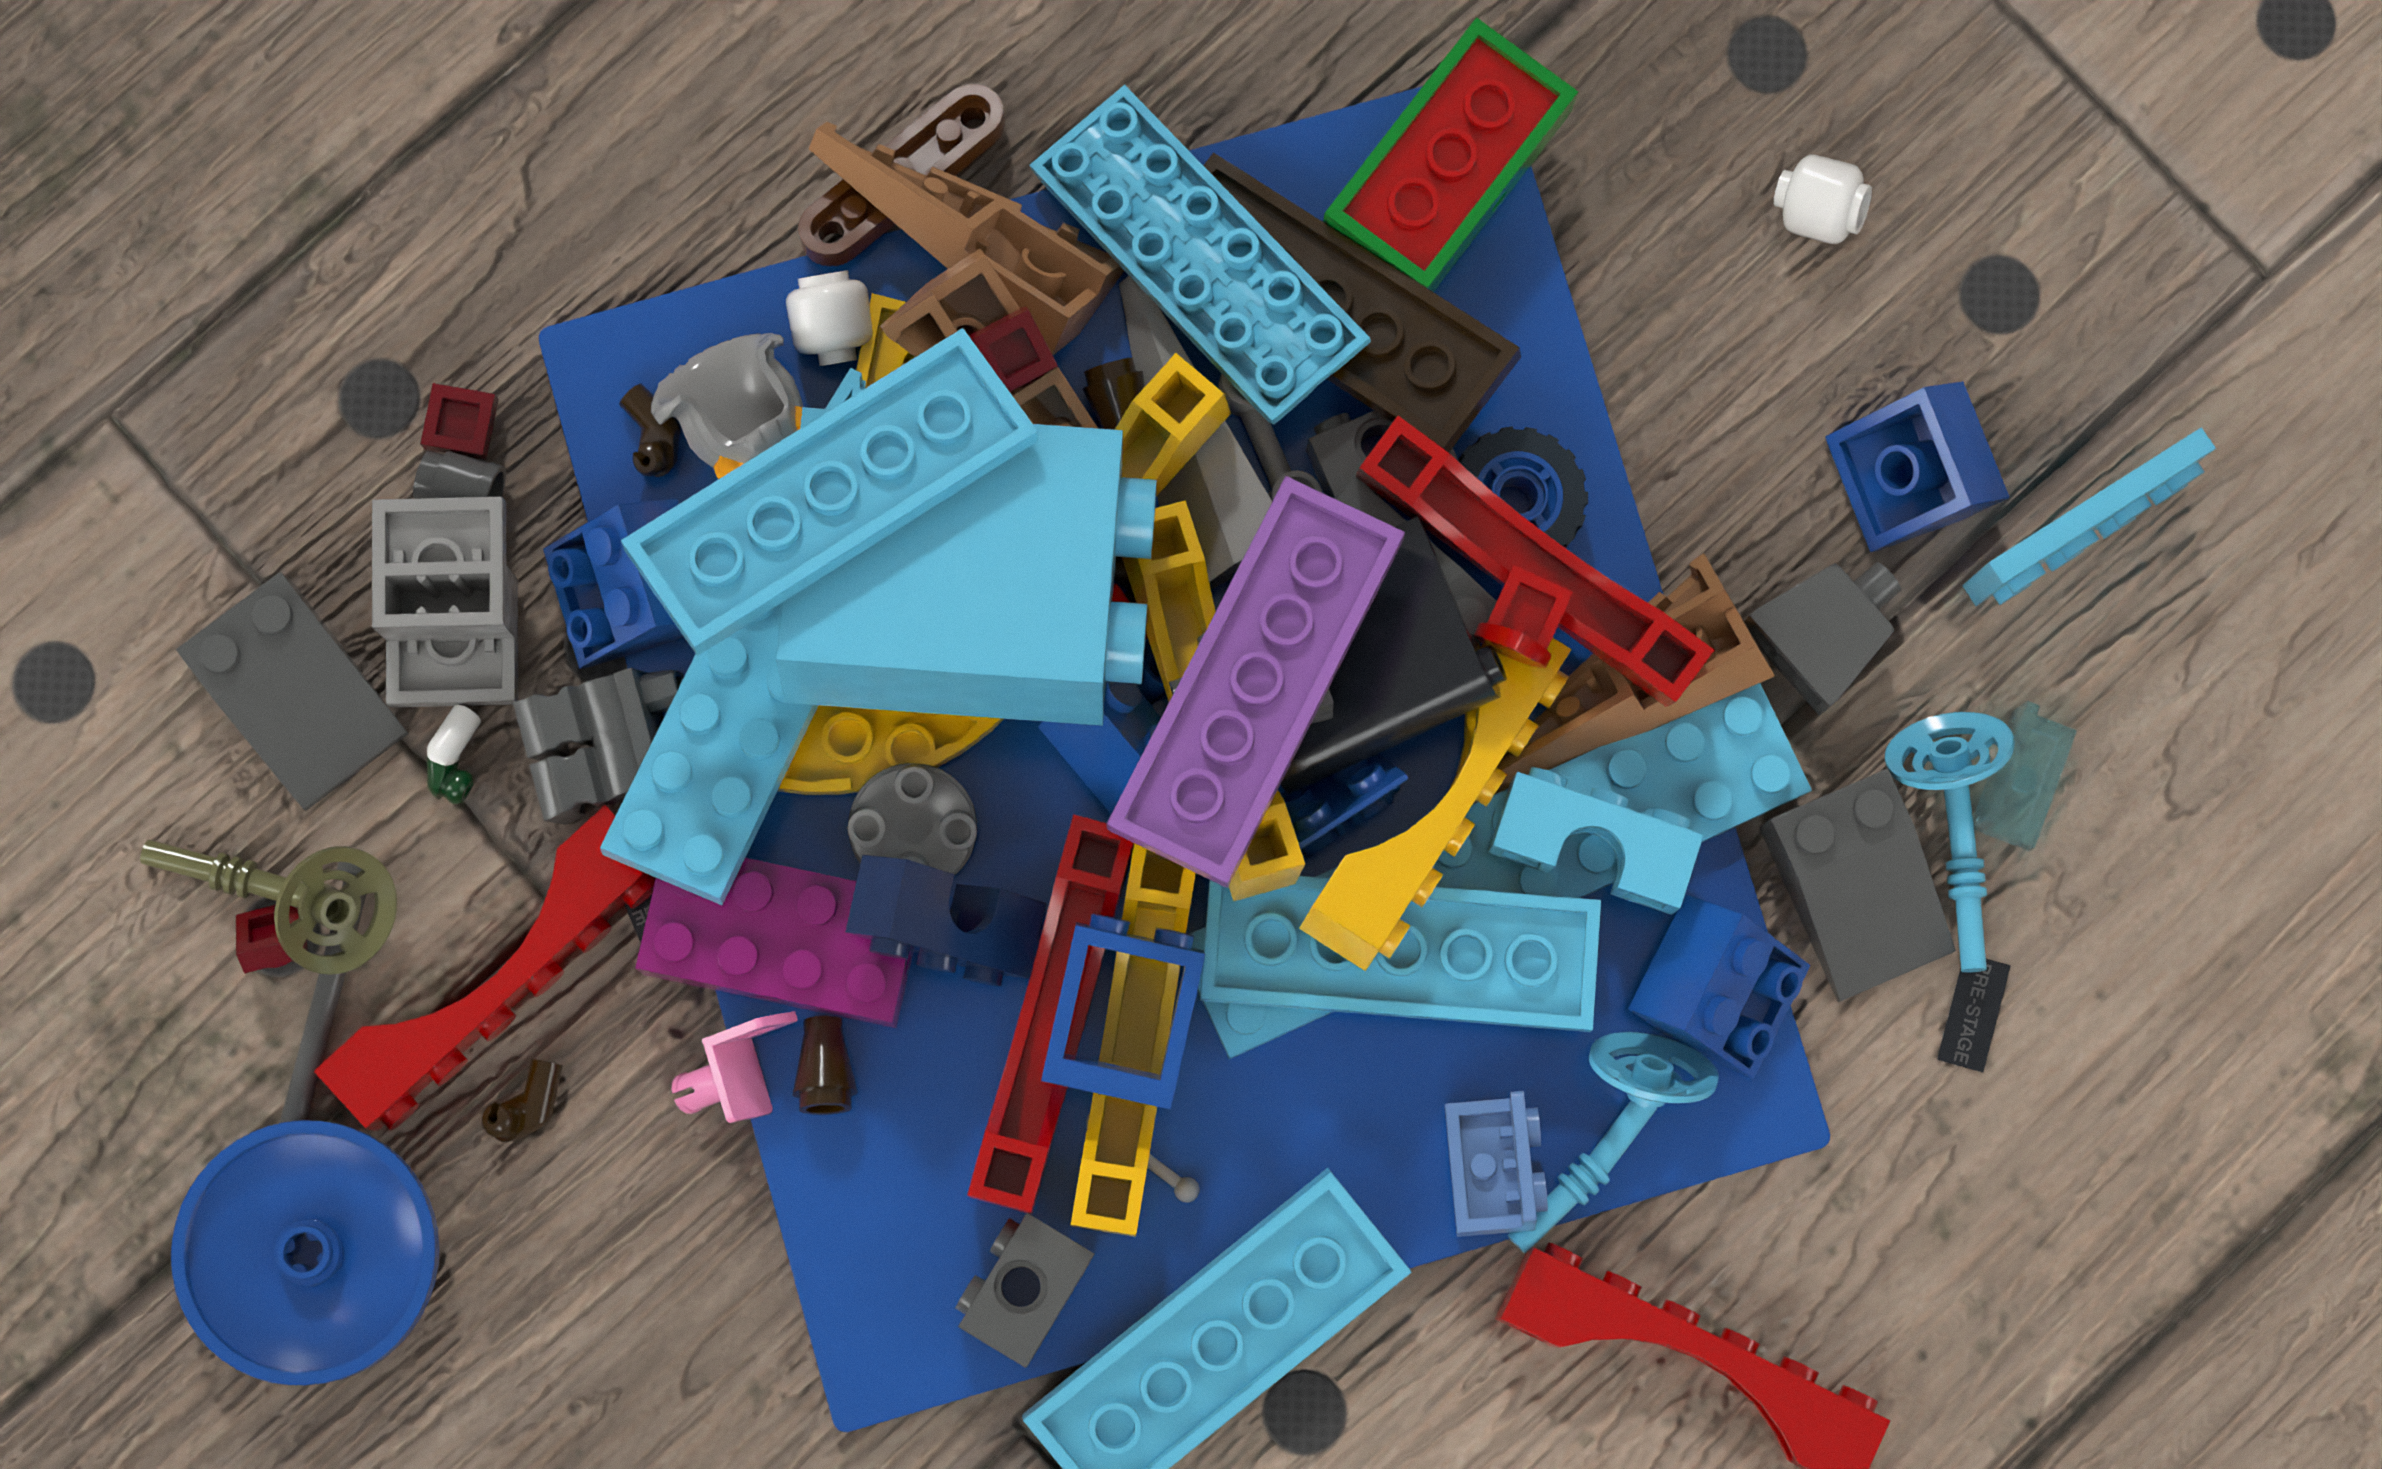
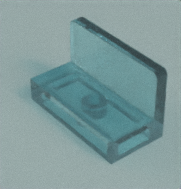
M2030 701L2020 705L2010 715L2007 726L2013 734V754L2000 770L1988 777L1973 817L1974 830L2028 851L2036 846L2077 732L2075 729L2038 716L2040 705Z

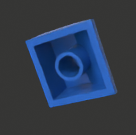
M1963 381L1923 387L1825 436L1870 552L1879 551L1954 524L2010 498Z

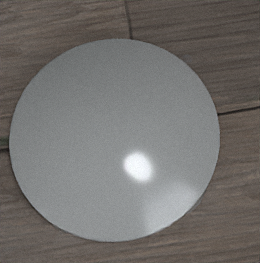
M905 763L882 770L863 785L851 806L847 829L852 850L859 863H861L862 855L900 858L956 875L966 864L973 851L977 836V818L974 805L968 793L954 777L930 765Z

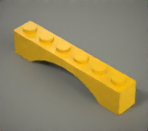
M1177 353L1169 359L1133 399L1114 429L1123 430L1122 477L1157 480L1156 497L1231 414L1225 394Z
M1186 500L1155 508L1151 559L1122 557L1136 602L1147 604L1146 633L1169 702L1173 696L1169 682L1183 676L1198 647L1197 638L1205 633L1216 612L1205 558ZM1278 790L1229 885L1233 902L1294 885L1305 866L1285 801Z
M1552 638L1547 649L1552 656L1546 668L1529 666L1497 652L1506 672L1507 680L1498 684L1501 692L1500 698L1465 713L1464 744L1456 776L1447 794L1430 813L1409 830L1376 847L1345 855L1299 927L1300 930L1364 971L1367 970L1378 952L1390 959L1411 926L1401 920L1400 917L1411 901L1423 907L1437 886L1443 874L1433 868L1434 864L1443 850L1455 857L1475 826V823L1465 818L1466 814L1475 800L1487 807L1507 774L1497 768L1499 762L1507 751L1518 758L1530 740L1538 724L1528 719L1538 702L1549 709L1570 677L1559 669L1572 649Z
M1134 843L1122 920L1130 922L1128 934L1154 939L1156 928L1186 934L1196 873ZM1117 951L1099 1061L1156 1074L1161 1073L1170 1033L1181 965ZM1093 1093L1071 1219L1072 1227L1136 1237L1157 1106Z

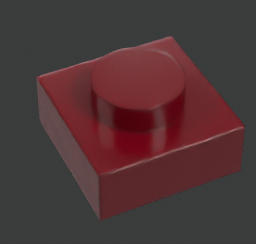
M1026 306L969 335L1009 392L1058 367Z
M433 383L420 445L425 450L442 453L450 451L471 458L487 460L499 399L493 393Z
M276 904L236 915V956L244 974L265 968L282 967L293 961L283 950L276 934L274 921ZM290 906L289 922L291 924L299 919L298 908ZM307 940L303 945L305 950H307Z

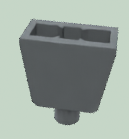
M1878 562L1872 565L1854 582L1840 566L1834 563L1757 608L1744 622L1760 650L1820 716L1841 697L1894 632L1892 624L1879 610L1901 592V586L1894 575Z

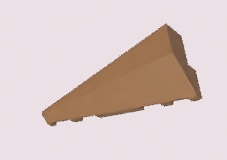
M826 122L816 128L809 150L947 269L980 248L1019 308L1026 306L1029 309L1052 355H1055L1081 333L1124 272L1108 253L1078 241L1080 229L1063 223L1057 231L1052 230L1022 213V205L935 167H932L927 175L921 174L893 162L895 150L878 144L873 152L867 151L837 134V125Z
M979 248L926 283L881 325V328L888 338L898 343L914 357H917L962 328L969 336L1020 308L986 255ZM1059 367L1010 392L1033 424L1097 428Z
M1704 553L1689 564L1692 574L1669 596L1666 597L1659 592L1648 602L1666 613L1715 650L1678 701L1665 707L1593 653L1569 675L1570 677L1550 708H1546L1533 721L1538 724V727L1519 757L1517 758L1508 751L1505 753L1497 768L1505 772L1507 776L1495 794L1509 788L1510 782L1517 771L1528 775L1531 767L1550 770L1598 747L1651 731L1775 677L1755 639Z

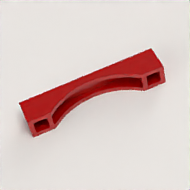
M1400 416L1396 417L1359 467L1356 478L1413 519L1417 516L1421 518L1426 530L1503 587L1513 565H1516L1573 591L1558 628L1665 707L1678 701L1715 651L1666 613L1612 581L1549 537L1492 492L1450 453Z
M606 805L557 848L552 881L540 914L520 948L492 978L465 998L430 1015L396 1024L362 1026L314 1070V1073L366 1129L378 1132L385 1125L391 1131L401 1125L419 1107L420 1104L414 1098L433 1080L438 1086H441L455 1076L467 1063L468 1059L463 1053L481 1036L487 1042L494 1039L516 1018V1014L511 1009L529 992L535 997L540 996L564 974V970L559 965L577 948L586 953L602 941L612 929L608 920L625 904L634 909L652 895L655 877L602 854L600 846L616 816Z
M1073 814L1059 863L1014 1037L967 1194L968 1197L1031 1215L1034 1212L1068 1089L1066 1086L1043 1082L1041 1078L1075 924L1078 922L1089 925L1092 913L1115 918L1134 848L1133 842L1107 830V823ZM1088 945L1065 1054L1077 1056L1106 949Z
M1548 1242L1543 1252L1536 1248H1531L1524 1255L1495 1317L1496 1320L1555 1348L1591 1340L1627 1339L1658 1344L1688 1355L1724 1376L1752 1402L1774 1432L1788 1462L1802 1469L1870 1468L1891 1421L1874 1413L1878 1405L1877 1400L1845 1385H1842L1837 1395L1815 1384L1819 1372L1783 1356L1779 1366L1756 1355L1760 1346L1759 1343L1728 1328H1724L1720 1337L1697 1327L1701 1315L1673 1301L1665 1299L1661 1309L1638 1298L1642 1289L1640 1285L1610 1271H1606L1603 1279L1600 1280L1579 1269L1583 1261L1582 1257L1558 1245Z

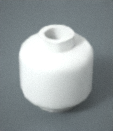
M1808 155L1800 160L1793 172L1788 170L1782 172L1775 190L1774 206L1783 208V223L1789 232L1830 244H1838L1849 233L1858 234L1862 229L1869 210L1872 187L1864 184L1863 173L1857 166L1818 155Z
M848 270L799 278V289L793 290L786 298V308L795 349L802 354H818L820 366L857 360L855 347L866 344L871 339L873 332L870 302L865 284L858 280H849Z

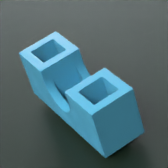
M1531 767L1528 775L1517 771L1510 782L1487 853L1550 873L1556 866L1562 845L1566 839L1577 834H1593L1604 839L1612 847L1616 855L1617 874L1611 889V895L1670 915L1681 908L1704 836L1702 833L1689 829L1690 819L1662 809H1654L1652 817L1627 809L1629 799L1604 789L1592 788L1589 796L1565 788L1568 781L1567 778L1545 769Z

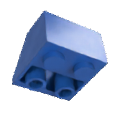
M677 499L617 504L543 548L548 564L549 576L555 587L565 620L567 635L572 643L579 669L592 667L683 637L624 551L621 543L623 538L679 504Z
M1150 642L1145 643L1142 684L1106 682L1103 726L1045 721L1038 726L1110 814L1115 809L1169 703Z
M1686 894L1681 908L1677 911L1628 1009L1663 1034L1746 1077L1754 1079L1764 1058L1770 1052L1774 1038L1793 1000L1798 996L1803 980L1811 965L1744 914Z

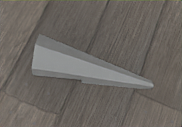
M1130 276L1126 277L1119 283V289L1123 302L1131 356L1136 371H1143L1144 385L1146 386L1175 353L1194 368L1160 308ZM1226 421L1219 426L1157 495L1159 507L1186 500L1205 558L1210 589L1233 578V573L1237 571L1272 503Z

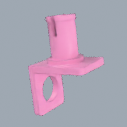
M792 1011L756 1018L702 1039L709 1065L691 1072L681 1073L675 1076L672 1081V1093H677L691 1087L694 1089L693 1093L674 1100L679 1109L686 1114H694L702 1108L721 1102L725 1118L729 1123L762 1117L772 1113V1104L752 1038L798 1021L796 1012Z

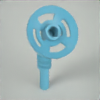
M1976 712L1945 713L1920 720L1900 731L1890 741L1885 751L1886 767L1889 769L1891 776L1898 782L1918 789L1944 790L1952 860L1946 862V870L1953 872V874L1947 876V884L1954 886L1953 889L1948 890V898L1955 900L1961 972H1981L1987 970L1981 898L1987 896V889L1980 886L1981 883L1986 881L1984 873L1978 871L1984 868V860L1977 858L1969 785L1981 781L2000 770L2009 761L2014 751V739L2010 728L1996 717ZM1955 734H1971V735H1972V737H1971V739L1969 740V742H1967L1965 739L1960 738V737H1945V738L1939 739V740H1937V741H1935V742L1932 741V740L1935 739V738H1939V737H1943V736H1947V735H1955ZM1995 744L1998 747V753L1992 763H1990L1988 748ZM1912 752L1915 754L1912 761L1914 772H1907L1903 765L1907 756ZM1979 756L1980 759L1976 765H1972L1971 760ZM1928 761L1932 763V770L1924 769Z
M1619 1032L1598 1038L1592 1044L1589 1053V1062L1592 1069L1607 1083L1627 1093L1631 1101L1591 1154L1582 1153L1578 1157L1580 1165L1571 1163L1568 1166L1570 1174L1561 1173L1557 1177L1560 1184L1547 1196L1548 1211L1536 1212L1537 1222L1535 1230L1510 1232L1507 1235L1509 1239L1526 1254L1577 1203L1585 1206L1589 1202L1587 1194L1596 1195L1600 1191L1597 1184L1606 1185L1610 1181L1608 1173L1655 1113L1657 1107H1661L1665 1103L1697 1102L1711 1096L1717 1088L1719 1076L1717 1069L1709 1059L1685 1044L1653 1034ZM1626 1054H1637V1055H1639V1056H1627V1057L1620 1058V1059H1618V1060H1615V1059L1613 1058V1057H1615V1056L1626 1055ZM1673 1064L1689 1072L1696 1080L1683 1081L1681 1076L1673 1070Z

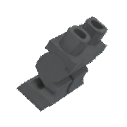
M628 668L613 673L614 675L587 681L579 686L563 687L556 695L547 697L538 694L513 702L527 758L539 760V762L529 766L544 821L567 825L586 815L584 804L591 803L595 806L622 804L664 719L663 712L668 711L684 678L682 672L665 670L647 673L634 668ZM576 742L580 745H594V747L580 748L575 754L565 757L570 754L569 743Z

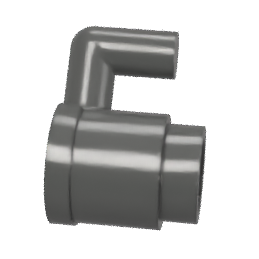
M428 450L421 459L416 472L413 497L414 499L502 497L506 481V468L500 464L487 463L450 451L440 454Z

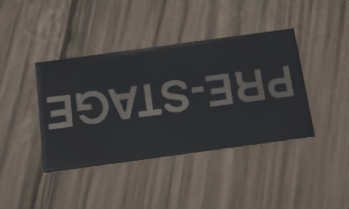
M1986 959L1987 970L1961 972L1960 968L1937 1060L1982 1073L1984 1072L2011 965Z

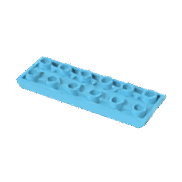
M1123 85L1030 164L1031 170L1046 189L1271 424H1276L1304 400L1321 382L1338 371L1371 342L1370 337L1126 85Z

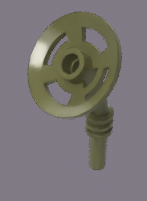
M149 839L145 842L141 851V864L207 881L212 890L219 891L223 887L224 893L232 895L236 892L237 896L245 899L251 893L276 901L274 914L275 929L283 950L295 963L315 973L326 975L341 974L362 966L382 948L395 922L397 894L390 873L377 858L357 848L335 846L317 851L301 861L287 878L258 869L257 862L247 860L244 863L243 858L237 856L230 860V855L222 852L217 857H212ZM332 862H347L358 866L361 871L354 876L340 869L323 870L322 865ZM337 879L344 881L346 884L338 890L331 885L324 884V881ZM374 892L375 908L373 917L367 930L361 935L353 928L361 910L360 896ZM290 906L298 908L299 919L290 924L289 909ZM316 923H319L330 930H334V933L318 934L312 930ZM306 940H309L320 946L340 945L342 951L330 955H319L308 952L303 948Z

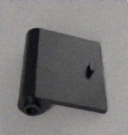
M1418 516L1395 527L1405 532L1404 540L1329 687L1334 701L1333 718L1310 724L1280 784L1288 794H1292L1501 697L1498 684L1507 680L1502 662L1491 644L1481 648L1476 639L1469 634L1422 520Z

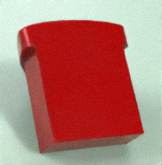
M1513 565L1488 622L1478 624L1474 637L1485 646L1491 644L1496 652L1529 666L1546 668L1552 656L1547 650L1573 591Z

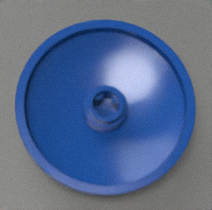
M310 1120L283 1122L256 1130L236 1140L214 1157L197 1176L184 1198L175 1222L171 1247L172 1277L177 1298L188 1323L200 1340L222 1361L251 1377L283 1385L324 1384L348 1378L374 1366L393 1352L411 1333L425 1311L436 1282L439 1266V1234L435 1213L422 1183L409 1165L390 1147L362 1131L336 1123Z

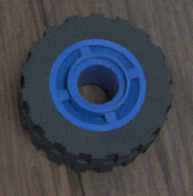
M1513 426L1501 428L1499 432L1494 434L1488 432L1479 437L1473 445H1469L1457 461L1498 497H1500V490L1505 487H1515L1523 491L1529 500V511L1521 515L1566 548L1576 537L1577 531L1582 527L1586 515H1583L1584 508L1588 504V492H1585L1584 488L1586 478L1583 469L1578 468L1574 461L1576 457L1569 448L1565 450L1557 443L1559 440L1550 434L1545 436L1537 433V429L1525 427L1523 430L1513 429Z

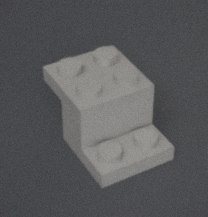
M503 497L372 500V628L386 640V704L390 708L454 706L457 704L462 706L513 705V702L518 701V579L506 563V501Z

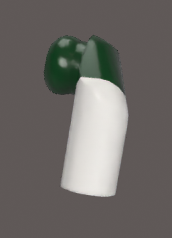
M458 704L454 705L427 747V787L437 799L444 797L452 804L464 802L473 787L472 775L467 771L458 769L461 752L481 723V719L476 713Z

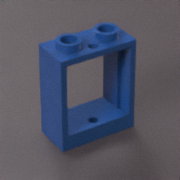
M1092 913L1089 925L1078 922L1075 924L1041 1081L1171 1110L1205 952L1204 950L1192 948L1195 937L1193 935L1156 928L1154 939L1128 934L1129 921ZM1088 945L1184 966L1160 1074L1064 1053Z

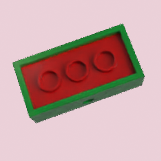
M1476 17L1326 210L1323 222L1434 292L1571 114L1579 91Z

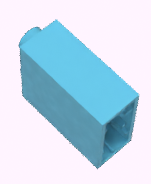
M802 407L800 429L831 409ZM1033 424L1038 430V442L782 602L776 663L785 702L1103 726L1106 682L1142 684L1147 604L1112 602L1116 557L1151 559L1157 480L1122 477L1123 430Z

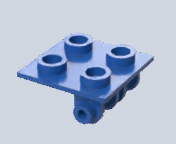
M1376 754L1292 794L1283 793L1281 796L1285 801L1302 855L1304 854L1307 858H1310L1335 841L1329 832L1331 829L1339 837L1345 835L1346 832L1341 824L1345 820L1349 819L1355 827L1362 824L1357 812L1360 811L1362 816L1368 819L1394 803L1392 796L1401 790L1399 785L1409 779L1406 773L1380 754Z

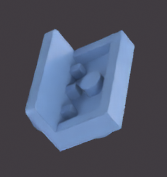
M1524 1091L1510 1092V1098L1445 1104L1457 1237L1534 1231L1537 1222L1536 1212L1548 1211L1544 1172L1532 1173L1530 1147L1541 1146L1538 1107H1525Z

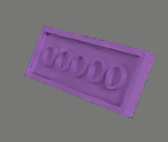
M1285 476L1106 824L1107 830L1226 888L1229 887L1404 540V531Z

